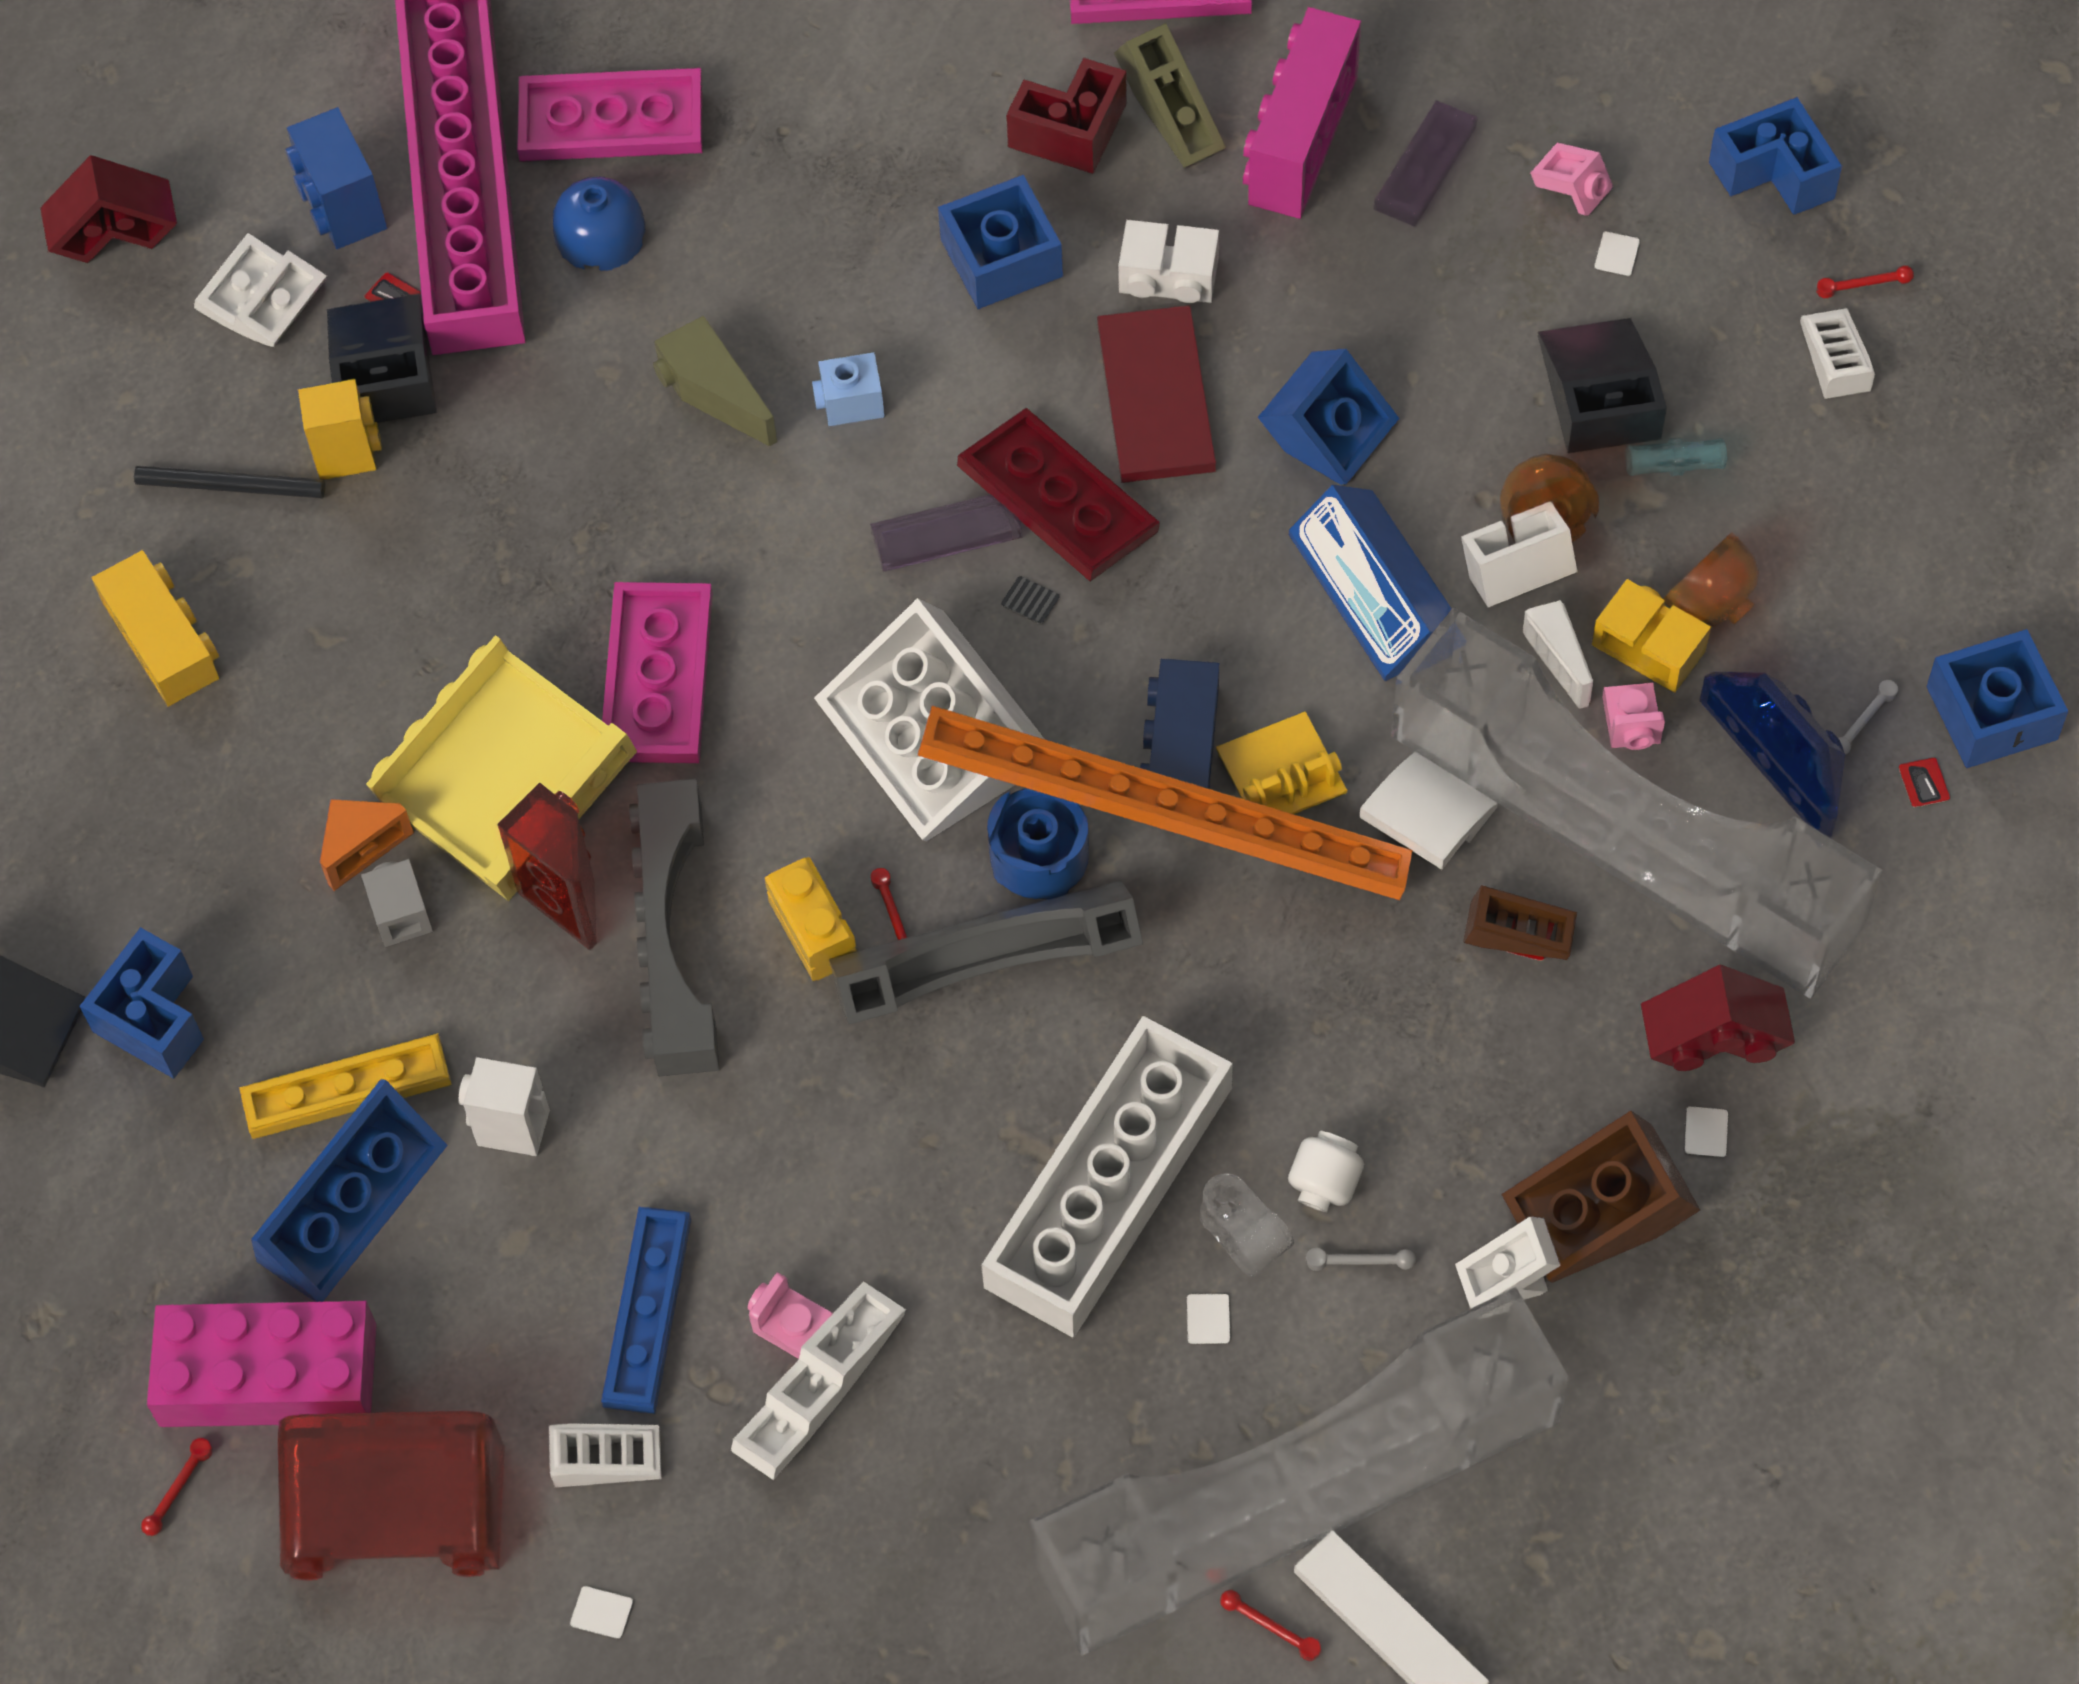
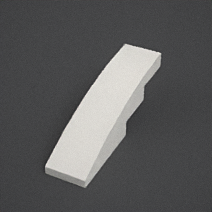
M863 1281L801 1347L799 1360L767 1393L765 1406L735 1436L731 1451L774 1480L848 1393L904 1317L906 1309Z

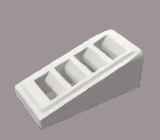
M1848 309L1801 316L1800 323L1824 399L1871 391L1875 376L1874 369ZM1836 324H1839L1840 328L1825 331H1818L1817 329L1819 327L1831 326ZM1839 337L1844 339V341L1828 344L1823 342V340ZM1848 351V354L1829 356V353ZM1849 363L1852 364V367L1835 369L1834 367L1837 365Z
M1560 600L1527 609L1523 624L1525 637L1579 709L1589 707L1593 679L1564 603Z
M549 1425L550 1474L555 1488L662 1479L659 1425ZM643 1441L644 1464H634L633 1442ZM612 1443H621L622 1464H612ZM590 1445H599L600 1464H590ZM577 1446L578 1464L568 1463V1447Z

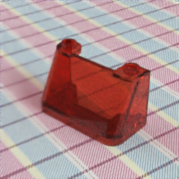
M475 1411L300 1414L287 1416L279 1420L280 1566L283 1572L290 1574L294 1579L311 1581L321 1579L323 1572L333 1569L334 1559L440 1557L444 1565L452 1568L453 1574L462 1577H477L483 1575L485 1570H499L505 1446L494 1419L487 1414Z

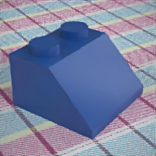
M1347 349L1311 352L1261 412L1258 419L1284 452L1336 483L1346 485L1399 420V417Z

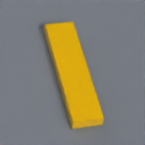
M433 1034L239 1087L252 1139L355 1112L381 1079L387 1080L403 1098L452 1085L439 1034Z

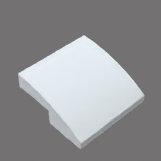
M247 233L195 299L194 308L219 324L249 339L274 347L325 282L327 275L289 250L283 256Z
M1415 751L1379 785L1360 808V818L1408 849L1413 850V852L1438 868L1443 869L1464 841L1470 843L1496 810L1498 802Z

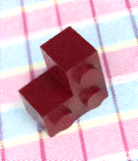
M1083 58L1067 92L1023 79L1006 114L1008 148L1094 174L1127 105L1126 70Z
M90 155L40 207L48 252L88 263L112 238L153 249L177 224L169 179Z
M1721 964L1640 1003L1651 1059L1672 1066L1678 1071L1697 1069L1704 1064V1060L1721 1052H1727L1744 1058L1750 1063H1762L1775 1058L1776 1052L1795 1044L1784 987Z

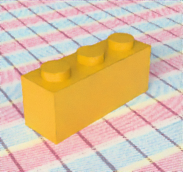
M141 550L91 577L101 602L168 707L219 679L213 661L219 658V654L207 633L204 632L197 635L191 626L197 623V620L186 600L181 597L175 601L169 590L175 587L161 562L153 566L145 552Z

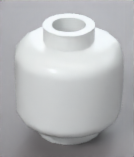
M1319 1131L1317 1137L1304 1139L1300 1144L1288 1174L1290 1185L1301 1192L1298 1201L1322 1212H1327L1330 1204L1343 1206L1349 1203L1364 1168L1363 1159L1356 1153L1358 1146L1345 1138L1325 1131Z

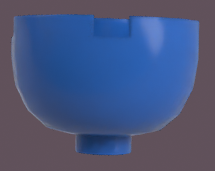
M602 176L587 177L573 183L559 197L553 210L554 240L561 256L573 266L585 269V264L588 266H599L600 271L612 270L627 264L639 253L643 245L642 237L645 233L643 211L634 193L620 182Z

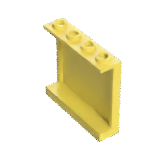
M495 635L487 645L479 647L473 653L468 667L455 682L447 684L440 691L436 704L425 717L415 721L408 728L404 735V741L392 755L379 761L373 769L371 779L366 785L380 802L400 803L406 809L413 828L503 898L510 901L635 755L637 750L624 731L613 723L609 726L509 652L502 640Z

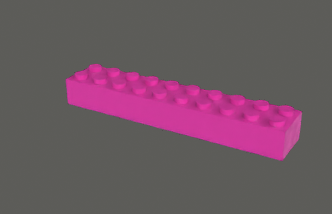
M395 0L424 325L432 355L526 343L491 0Z

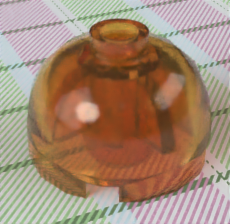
M1545 453L1532 456L1517 464L1506 476L1500 492V512L1502 520L1514 542L1510 517L1550 501L1569 527L1572 542L1579 539L1587 531L1584 524L1589 520L1591 514L1596 518L1599 512V495L1587 473L1579 464L1562 455Z
M1731 532L1663 598L1665 600L1664 604L1670 609L1674 605L1711 627L1722 623L1726 619L1735 625L1755 605L1749 599L1758 585L1759 570L1754 556L1746 545Z

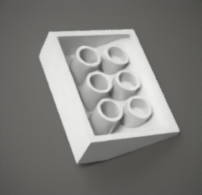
M918 598L814 698L924 841L935 837L1015 786L1011 783L917 756L932 706L1044 739L943 610Z

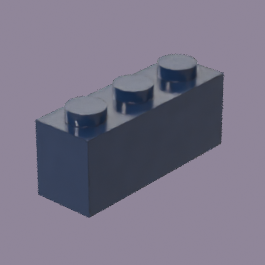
M1160 659L1159 677H1149L1147 706L1156 707L1154 720L1145 719L1143 749L1151 750L1150 763L1140 764L1141 769L1210 789L1220 663Z

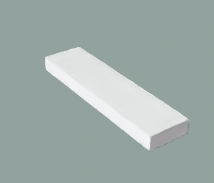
M1333 1530L1294 1566V1573L1408 1684H1489L1487 1678Z

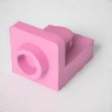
M1556 143L1530 173L1536 187L1571 195L1578 213L1586 216L1590 215L1612 189V182L1599 152Z
M1653 683L1604 687L1602 698L1611 748L1626 747L1631 750H1641L1653 744H1660L1665 720L1663 712H1658Z
M778 1272L768 1285L762 1283L758 1286L748 1304L753 1333L798 1359L801 1347L833 1314L790 1289L787 1277Z

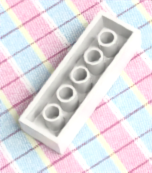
M1142 1016L982 1263L984 1289L1074 1338L1232 1089L1233 1063Z

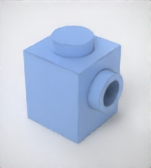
M874 352L818 361L820 380L812 381L816 410L826 409L828 426L884 418L882 390Z

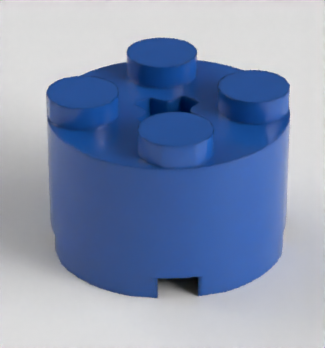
M1027 788L1016 791L1011 795L1009 791L998 799L990 812L987 825L990 863L996 881L1011 892L1026 898L1049 900L1067 895L1069 890L1080 881L1089 862L1088 822L1082 808L1077 803Z

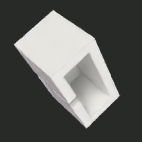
M1126 220L1118 265L1119 293H1128L1141 298L1150 296L1173 298L1186 303L1197 301L1212 302L1219 259V230L1177 225L1173 247L1165 246L1168 224Z
M1551 501L1510 517L1515 539L1514 545L1509 546L1506 528L1502 521L1461 536L1469 579L1487 607L1577 572L1570 529Z
M476 1057L472 1074H465L459 1090V1104L464 1106L466 1124L471 1126L477 1146L532 1156L538 1155L550 1109L545 1093L542 1091L543 1087L537 1068Z

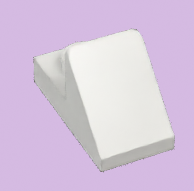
M1528 1217L1456 1263L1455 1266L1471 1311L1480 1312L1539 1296L1547 1292V1285L1543 1276L1559 1267L1560 1263L1544 1218Z

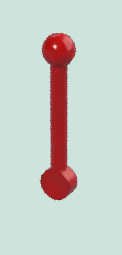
M1903 265L1896 272L1834 282L1830 278H1823L1818 281L1816 292L1821 298L1827 299L1831 298L1835 291L1892 281L1907 284L1913 279L1914 271L1911 267Z
M877 868L871 873V884L874 888L880 890L897 939H905L907 935L889 888L891 883L890 873L885 868Z
M197 1438L191 1443V1456L154 1513L142 1520L141 1530L147 1536H155L161 1531V1520L198 1463L209 1459L212 1455V1447L207 1439Z
M1227 1590L1221 1594L1220 1604L1225 1610H1237L1297 1647L1300 1656L1304 1660L1313 1661L1319 1657L1321 1645L1317 1639L1313 1637L1301 1638L1241 1601L1237 1591Z

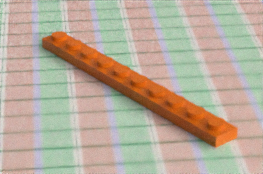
M936 706L931 707L917 756L1396 900H1400L1405 891L1413 850Z

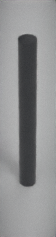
M136 466L134 471V482L136 485L324 498L325 495L324 479Z

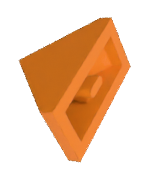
M331 799L320 864L327 883L333 891L414 833L407 811L400 803Z

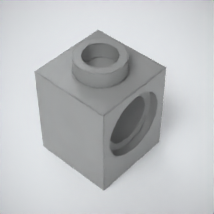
M409 859L401 862H385L376 866L372 871L361 874L385 947L433 932Z

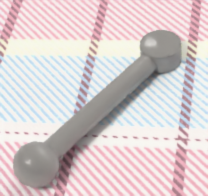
M1882 681L1877 690V697L1843 737H1837L1833 740L1831 748L1835 755L1845 756L1851 750L1850 743L1883 703L1885 701H1893L1896 698L1898 686L1894 681Z
M1312 1248L1306 1254V1263L1309 1269L1313 1271H1320L1326 1265H1398L1401 1269L1407 1270L1411 1269L1416 1263V1256L1409 1249L1400 1250L1397 1254H1326L1320 1248Z

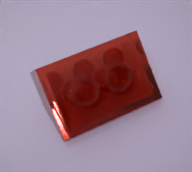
M539 782L497 824L515 887L521 897L588 950H591L597 944L595 880L590 865L591 855L586 849L584 841L585 832L580 826L578 818L580 811L575 802L565 793L557 791L554 794Z

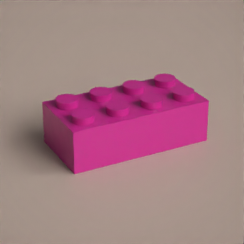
M1308 7L1302 23L1293 24L1287 44V49L1290 50L1287 59L1280 58L1278 60L1273 76L1275 89L1272 95H1264L1258 114V121H1261L1257 131L1252 129L1249 131L1244 145L1243 156L1249 158L1243 175V184L1249 186L1248 205L1301 219L1358 78L1360 20Z
M367 1301L155 1305L147 1406L159 1427L371 1423L376 1341L375 1319Z

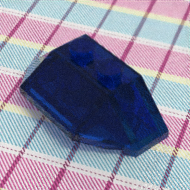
M1711 672L1706 675L1699 701L1823 844L1829 841L1838 816L1845 761L1843 746L1838 737L1830 730L1825 731L1813 718L1809 705L1800 695H1793L1783 682L1766 673Z

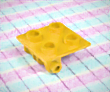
M1306 711L1216 746V751L1241 799L1296 814L1346 794L1348 791L1338 771L1342 770L1339 757L1335 752L1327 753Z

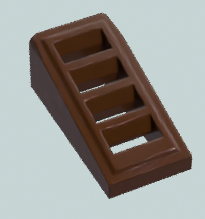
M1481 885L1470 903L1463 943L1493 950L1568 960L1571 953L1577 912ZM1487 914L1495 915L1493 924L1485 922ZM1507 917L1515 918L1514 929L1506 927ZM1528 920L1536 921L1534 935L1526 933ZM1548 923L1557 924L1554 941L1546 939Z

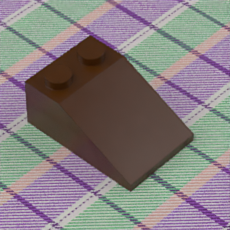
M1633 1111L1627 1112L1501 1194L1517 1224L1528 1217L1544 1218L1560 1263L1559 1267L1545 1275L1551 1283L1654 1240L1700 1211L1698 1204L1653 1125Z

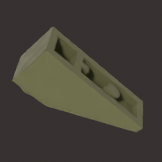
M1166 23L1126 41L1114 52L1121 69L1126 70V80L1134 96L1184 168L1226 148Z
M704 316L654 341L658 360L653 362V367L664 387L672 385L682 401L767 446L777 443L774 416Z

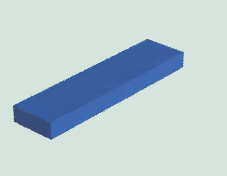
M640 1206L638 1208L601 1400L603 1408L650 1414L656 1413L692 1220L690 1212Z

